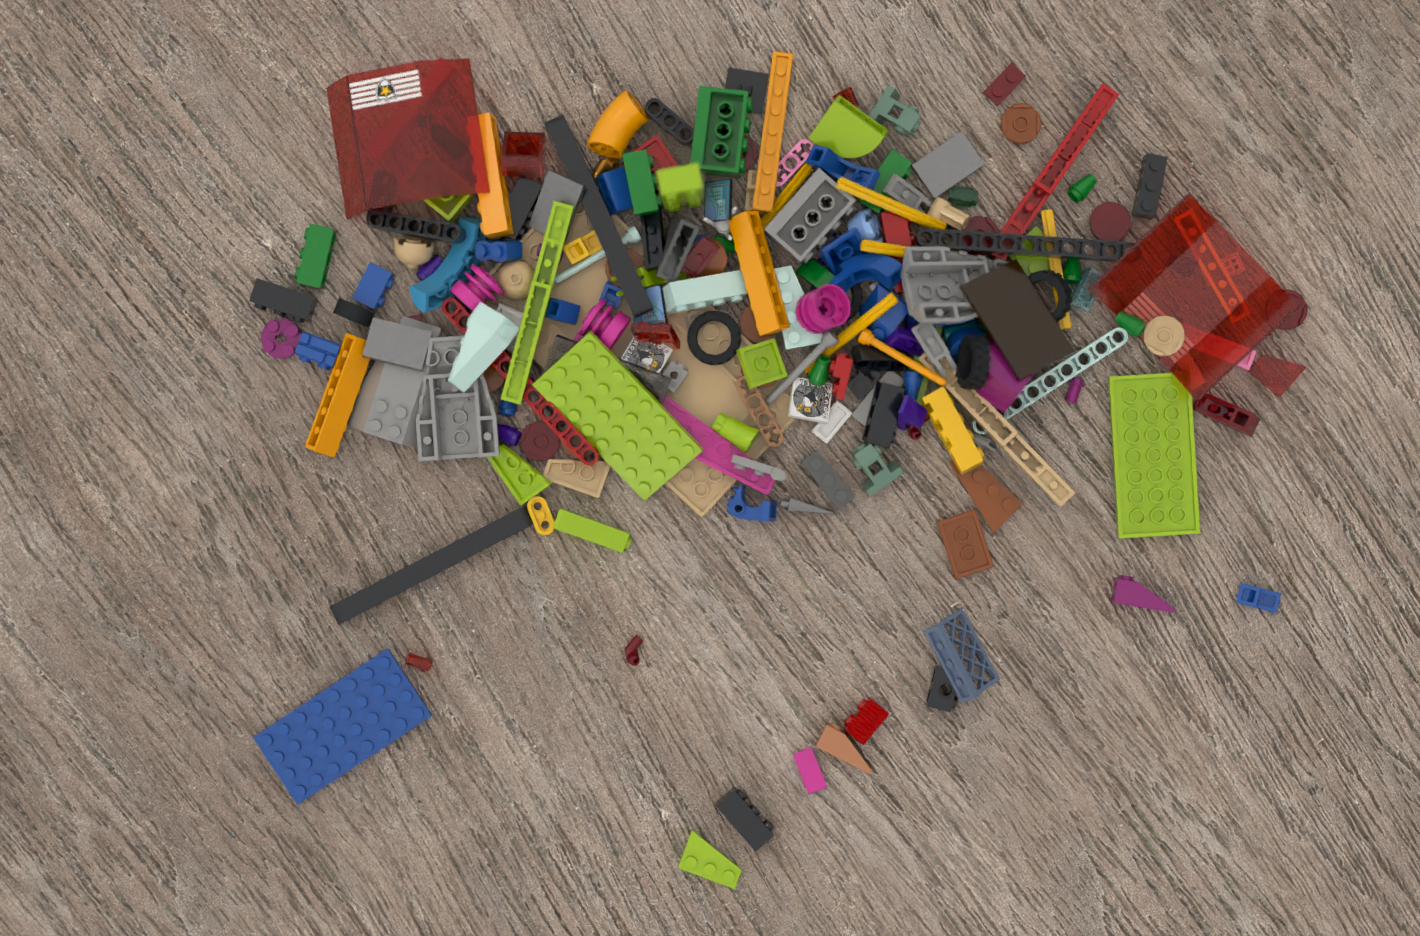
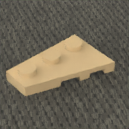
M548 459L543 476L556 485L599 499L611 466L606 461L585 465L577 460Z

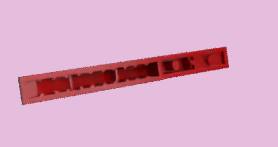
M1104 83L1101 84L999 233L1024 234L1119 96L1116 91ZM1004 239L1002 241L1005 249L1012 248L1010 240ZM990 254L992 257L1004 261L1009 256L1003 254Z

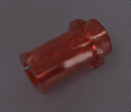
M409 652L405 664L422 669V672H429L433 661L428 656L424 658Z

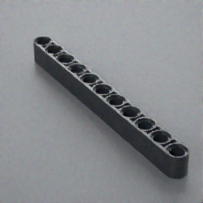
M562 114L545 122L569 177L586 185L581 198L582 205L634 317L638 318L653 311L652 304L564 115Z
M932 228L922 229L916 236L918 247H948L951 251L961 250L974 253L1131 263L1141 253L1140 247L1136 243ZM928 234L931 242L928 244L923 243L920 236ZM941 236H949L951 244L944 245L941 242ZM962 237H969L972 242L971 246H964L961 242ZM983 238L991 240L992 246L990 248L982 245ZM1004 239L1011 241V249L1003 247L1002 241ZM1030 241L1032 243V250H1025L1023 242ZM1044 242H1049L1052 244V252H1046L1044 250ZM1064 244L1072 245L1073 252L1070 254L1064 251ZM1085 245L1092 246L1094 251L1092 255L1085 253ZM1106 246L1113 248V256L1106 255ZM1126 248L1133 249V258L1126 256Z
M525 506L331 605L330 609L339 625L533 525V521Z

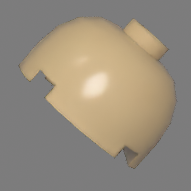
M398 235L394 237V253L401 262L407 264L406 267L419 268V265L427 263L433 256L435 240H430L429 242L425 238L403 235L402 239H398Z
M512 260L505 263L497 275V282L505 292L503 295L514 301L528 298L535 269L529 263L522 260Z

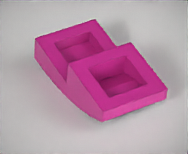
M812 747L793 754L808 794L827 788Z

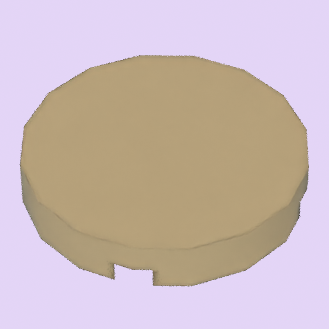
M1167 315L1152 319L1144 331V342L1147 348L1153 354L1159 356H1168L1176 353L1182 347L1185 339L1182 324L1174 317Z

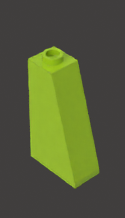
M565 508L559 509L553 525L554 529L622 553L625 549L629 550L632 538H629L631 533Z

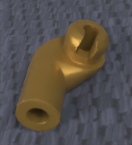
M615 158L601 159L591 176L596 179L604 172L619 168L620 164Z

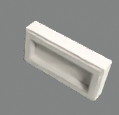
M836 401L830 408L829 422L827 424L818 422L811 432L827 444L851 416L852 412L839 401Z

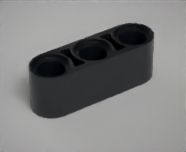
M653 98L647 101L645 110L651 120L680 144L687 146L693 143L694 130L688 123L659 99ZM651 105H658L660 111L656 114L649 111ZM669 117L676 120L675 125L672 127L664 124V121ZM684 130L691 133V137L687 140H683L680 137V133Z
M858 344L851 349L854 368L857 371H905L910 368L872 345L868 346L865 344L864 346ZM894 348L895 350L910 358L908 352Z

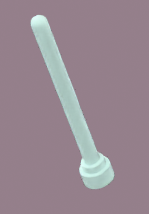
M635 226L629 228L625 236L621 238L624 245L628 243L636 244L642 240ZM599 250L556 275L554 282L560 283L606 256L604 250Z

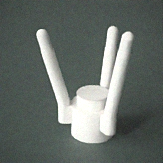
M733 207L731 217L734 216L737 207ZM703 218L706 223L716 227L719 234L725 235L727 239L732 240V236L729 233L728 220L714 222L709 218Z

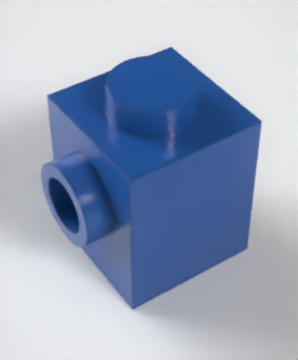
M550 297L545 317L576 325L581 306Z

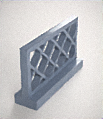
M962 608L934 626L924 630L961 703L975 699L981 692L1000 680ZM957 616H959L962 622L961 627L955 625ZM943 625L950 627L949 635L947 634ZM955 630L960 632V640L954 638ZM966 635L970 637L971 645L965 643ZM953 643L959 645L958 653ZM964 648L970 650L969 658L963 656ZM975 652L980 656V663L974 661ZM963 661L968 663V671L966 670ZM974 666L979 668L978 676L973 674ZM984 671L988 672L991 680L984 679ZM972 679L978 681L977 689H976V687H975V685H974Z

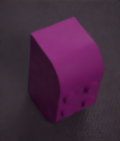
M991 340L988 345L991 351L989 353L991 362H989L990 371L987 374L988 379L987 381L985 380V385L981 390L975 391L1004 413L1020 395L1033 375L1018 381L994 341Z

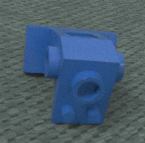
M746 485L734 488L733 492L736 494L730 497L727 503L729 507L727 512L738 519L776 521L777 501L762 500L761 505L752 507L745 500Z

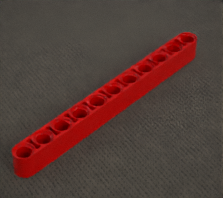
M448 298L442 303L443 313L465 335L467 328L463 327L462 320L465 317H470L472 313L457 299ZM451 302H455L457 305V310L454 313H450L448 310ZM506 350L491 363L505 380L508 373L504 371L503 364L506 361L511 362L512 358ZM529 376L523 399L585 465L596 464L600 460L598 450L555 406H552V402L547 401L532 385L535 381ZM533 391H537L540 394L537 402H533L530 398ZM548 405L554 410L551 417H547L544 414V409ZM561 420L567 423L568 427L565 432H561L558 429V423ZM575 435L581 438V444L578 447L572 444V438ZM588 450L595 453V459L592 462L588 461L585 457Z

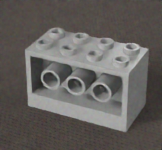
M818 168L766 226L764 234L797 264L800 265L802 262L806 264L814 256L813 250L816 247L820 249L827 241L828 237L826 235L829 232L833 234L840 227L842 217L847 219L854 211L855 207L853 205L856 200L847 192L836 188V183ZM822 201H828L830 203V208L822 207ZM809 216H810V217H813V216L816 217V220H815V221H816L817 223H813V222H812V223H809V222H808V220H809L808 217H809ZM800 231H801V232L803 233V234H802V237H803L802 239H801V238H798V239L795 238V233H794V232H800Z

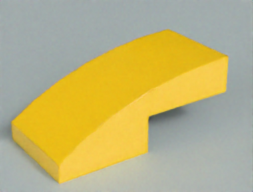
M595 230L563 247L572 265L603 249Z

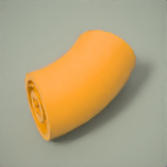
M625 89L619 94L597 120L586 145L592 152L607 158H622V154H624L633 136L649 121L643 107L630 91Z

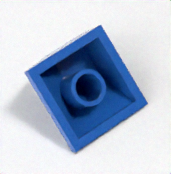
M856 227L817 250L822 262L834 276L840 273L839 265L845 260L857 255L868 254V252L860 250L862 238Z
M879 282L860 307V316L864 315L893 292ZM896 294L894 295L897 297L898 302L866 327L873 331L872 334L875 335V338L885 343L886 339L908 313L907 303Z

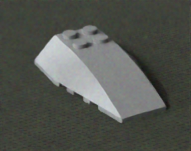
M906 247L901 270V281L909 314L921 324L961 323L977 318V314L963 294L960 286L1003 264L1009 263V261L996 258L990 260L982 255H968L965 251L959 250L955 252L951 251L948 247Z
M402 316L399 324L433 332L432 338L442 336V328L406 316ZM375 360L361 383L360 392L356 397L348 425L362 432L401 445L418 448L416 416L419 409V398L426 365L424 364L423 371L421 372Z
M465 335L436 337L429 340L425 374L422 381L423 386L416 416L419 461L500 456L497 414L484 374L482 373L465 392L460 391L448 381L455 358L459 355L462 346L460 344L461 339Z

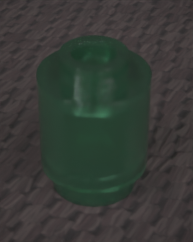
M954 185L953 189L948 191L947 200L951 201L952 206L971 208V206H976L978 190H973L972 187Z

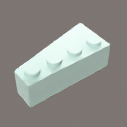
M792 266L775 268V274L790 324V328L782 331L785 351L819 345L822 342V333L812 334L807 332L797 320L796 305L800 297L804 295V292Z
M741 270L670 282L662 288L667 315L693 309H702L710 305L719 306L727 301L732 303L739 302L748 294Z

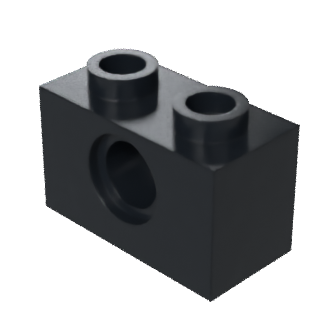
M935 665L925 705L951 712V709L956 707L958 697L955 696L956 692L943 667ZM943 684L950 686V691L947 694H941L939 691Z

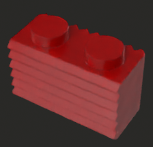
M870 697L867 700L863 698L857 706L859 710L854 716L850 714L844 722L846 725L844 727L845 731L863 745L889 715L888 711Z

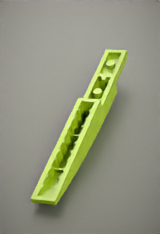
M553 201L501 400L521 405L574 206Z

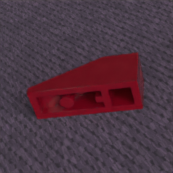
M1201 390L1193 404V410L1249 437H1252L1260 421V418L1255 413Z

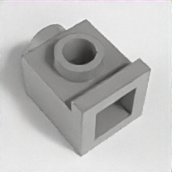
M679 361L676 363L671 362L658 379V382L675 393L689 374L685 371L688 367ZM671 372H677L678 377L672 379L670 377Z

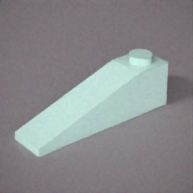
M482 302L478 303L468 318L466 334L461 339L460 344L462 346L459 355L455 358L448 379L450 383L462 392H465L505 350L519 330L508 318Z

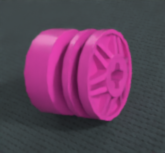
M474 264L470 267L476 273L474 277L467 271L464 273L470 282L466 284L458 280L450 289L472 311H474L479 302L489 307L485 301L487 298L497 302L498 299L492 295L494 290L500 296L505 293L499 283L487 271Z
M833 284L823 285L800 297L796 305L797 320L807 332L821 334L846 322L850 315V301L840 287Z
M602 299L591 308L584 318L579 334L583 337L590 330L611 350L627 328L631 318L621 311L612 317L611 313L614 306L610 305L604 311L603 309L607 301Z

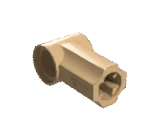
M936 197L927 212V215L937 218L954 229L961 231L966 228L970 219L969 215L952 207L949 202L940 197Z

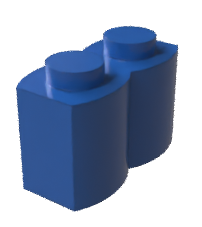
M501 239L478 241L475 243V258L481 261L494 260L497 262L519 260L522 258V243L517 240L504 241Z

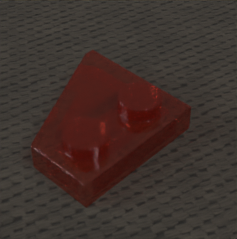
M647 322L632 323L631 332L636 340L651 342L657 345H661L662 341L673 343V348L680 349L681 341L671 324L665 322L659 324Z
M1261 355L1248 371L1276 396L1280 397L1306 367Z

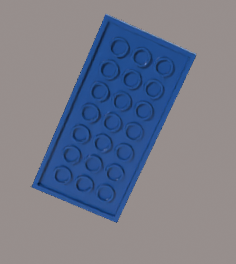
M387 648L253 737V739L298 805L431 717L432 713L389 648Z

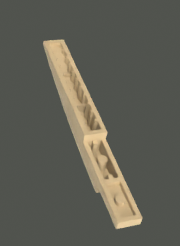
M926 353L918 358L926 368L940 375ZM945 357L938 360L946 371V375L943 376L947 380L944 388L1030 479H1033L1059 507L1063 506L1075 494L1071 487L1033 450L1015 428L987 400L981 397L975 390L960 388V384L957 382L958 378L956 377L957 369L952 370Z

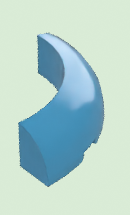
M459 218L458 225L466 231L465 240L460 244L453 243L448 255L433 274L423 281L410 286L412 301L422 312L432 311L442 306L443 301L450 296H455L450 289L458 280L464 283L469 281L464 274L466 271L473 275L474 271L470 267L473 264L478 266L480 260L475 258V243L488 240V237L482 233L480 228L481 218Z

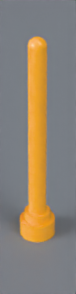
M867 328L862 331L857 342L864 346L865 344L868 346L872 345L941 386L946 385L947 380L876 339L875 335L872 334L873 331Z

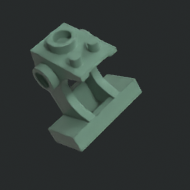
M888 85L869 114V117L881 125L884 121L895 125L893 129L901 135L905 134L908 137L910 134L913 136L921 124L918 121L921 116L918 114L919 110L910 104L907 107L898 102L900 94L894 87ZM894 107L902 111L898 119L889 115Z
M863 442L860 446L853 449V457L855 458L853 463L859 471L863 468L869 477L861 485L870 497L903 474L900 467L894 461L887 466L880 457L883 453L876 444L872 446L871 443L866 444ZM878 461L882 469L872 475L868 466Z

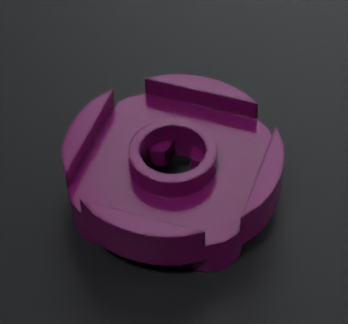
M284 318L271 320L263 328L261 334L262 347L272 357L287 359L295 354L302 333L299 327L291 320ZM281 333H284V337L287 338V341H283L282 344H279L277 336H280Z

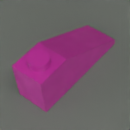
M1121 575L1120 579L1114 578L1111 602L1175 612L1172 606L1139 582L1132 581L1133 577Z

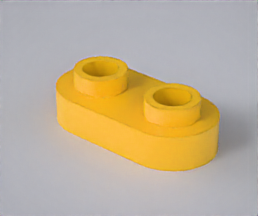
M541 496L531 498L528 501L527 509L536 531L541 535L551 534L554 531L553 525L555 520L546 499ZM536 502L541 503L542 507L540 510L535 509L534 505ZM543 521H547L549 523V527L547 529L542 527Z

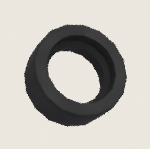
M341 298L338 299L333 313L368 328L375 315L374 312Z

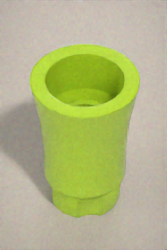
M723 412L718 415L712 426L714 431L737 446L744 454L748 452L760 431Z

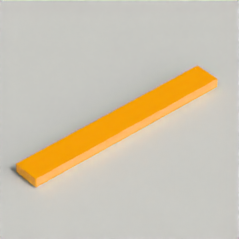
M773 51L752 211L772 213L793 60L792 53Z

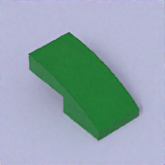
M810 259L806 264L803 262L795 271L796 274L810 285L812 284L816 289L830 284L834 277L831 272L813 259Z

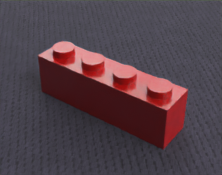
M890 211L880 213L879 218L884 243L907 247L915 245L913 233L909 234L908 228L911 225V220ZM889 256L898 261L899 263L903 264V258ZM902 281L894 286V294L904 293Z

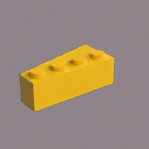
M943 386L923 397L922 406L927 410L934 428L960 474L963 475L982 465V458L985 456L981 448L975 446L973 442L975 438L971 430L966 429L960 411L957 412L953 398Z

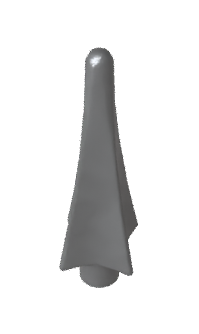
M972 432L975 438L973 442L977 447L979 446L983 452L988 450L994 453L997 446L990 443L992 439Z
M791 497L788 500L781 499L779 505L780 507H785L786 511L816 512L830 515L835 513L834 510L814 506Z

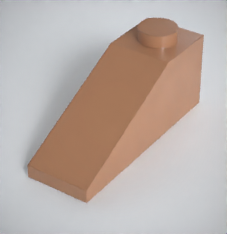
M834 722L831 725L825 723L815 746L871 774L870 766L847 735L841 731L843 727Z

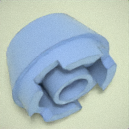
M870 208L866 210L861 209L848 220V231L856 227L862 240L884 241V238L879 236V231L882 230L876 214L873 216L870 214Z

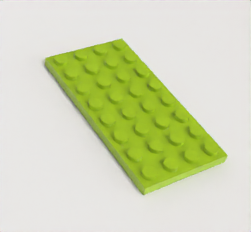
M592 331L588 332L532 384L547 401L552 402L598 450L599 455L644 501L703 451V447Z
M1191 372L1108 377L1118 538L1200 534Z

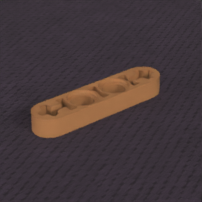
M745 375L738 377L736 389L766 443L771 447L779 446L783 442V433L757 387L752 388L750 391L755 389L756 392L750 393L745 398L743 394H747V391L744 387L740 388L739 386L741 385V380L744 379L746 381ZM754 396L758 397L761 401L760 405L756 408L749 405V399ZM762 414H767L770 417L768 425L759 423V417ZM774 424L775 428H772L774 434L780 435L778 442L770 441L771 434L769 430L766 433L763 430L770 428Z

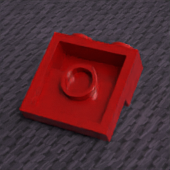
M656 135L632 152L646 149L647 155H652L654 166L650 167L651 175H656L657 184L659 185L657 170L678 167V164L659 136Z
M837 353L835 360H831L829 366V373H832L831 378L838 379V382L835 381L831 394L835 395L834 399L840 401L844 400L853 360L849 359L850 355Z

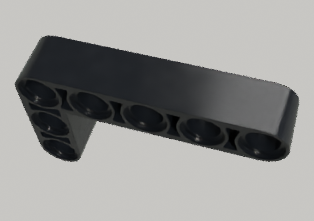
M380 170L375 174L366 216V222L370 227L379 231L460 244L465 240L466 231L457 224L392 213L398 180L394 174L385 170ZM388 176V183L383 185V179ZM382 196H384L385 201L382 205H380L379 200ZM381 216V222L376 225V218ZM397 219H400V225H399V227H398V228H395V227H394L395 221H396ZM419 222V229L414 232L413 226ZM438 225L439 230L437 234L433 235L432 229ZM454 229H457V230H458L457 236H456L455 238H452V237H451L452 231H453Z

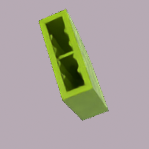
M838 95L808 139L812 141L813 145L830 148L839 157L857 158L873 151L889 130Z

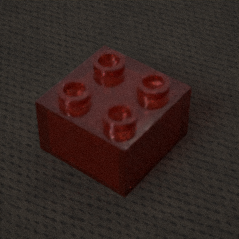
M505 131L501 151L502 176L543 177L546 156L545 133Z

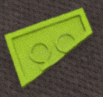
M505 444L499 446L500 456L487 457L520 506L553 484Z
M693 829L691 830L678 868L735 889L742 869L714 848L707 840L699 836L697 832Z

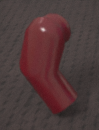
M928 414L926 415L923 424L930 420ZM909 425V437L913 440H918L921 437V428Z
M635 635L625 647L626 660L632 666H636L640 662L637 648L644 640L638 635Z

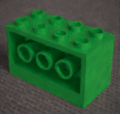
M699 86L690 164L698 163L700 174L739 179L741 178V173L745 174L746 161L743 158V153L747 154L748 141L745 137L746 133H750L751 126L748 113H752L753 110L752 97L749 96L748 91ZM729 110L730 114L725 116L723 112ZM726 130L728 134L721 136L720 133ZM724 150L726 154L719 156L718 152Z

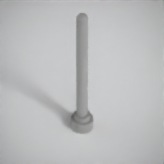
M830 330L826 331L822 335V342L765 398L767 405L772 404L827 347H834L840 341Z

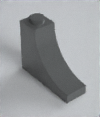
M673 212L666 228V244L655 273L656 276L671 282L677 280L700 228L692 219Z

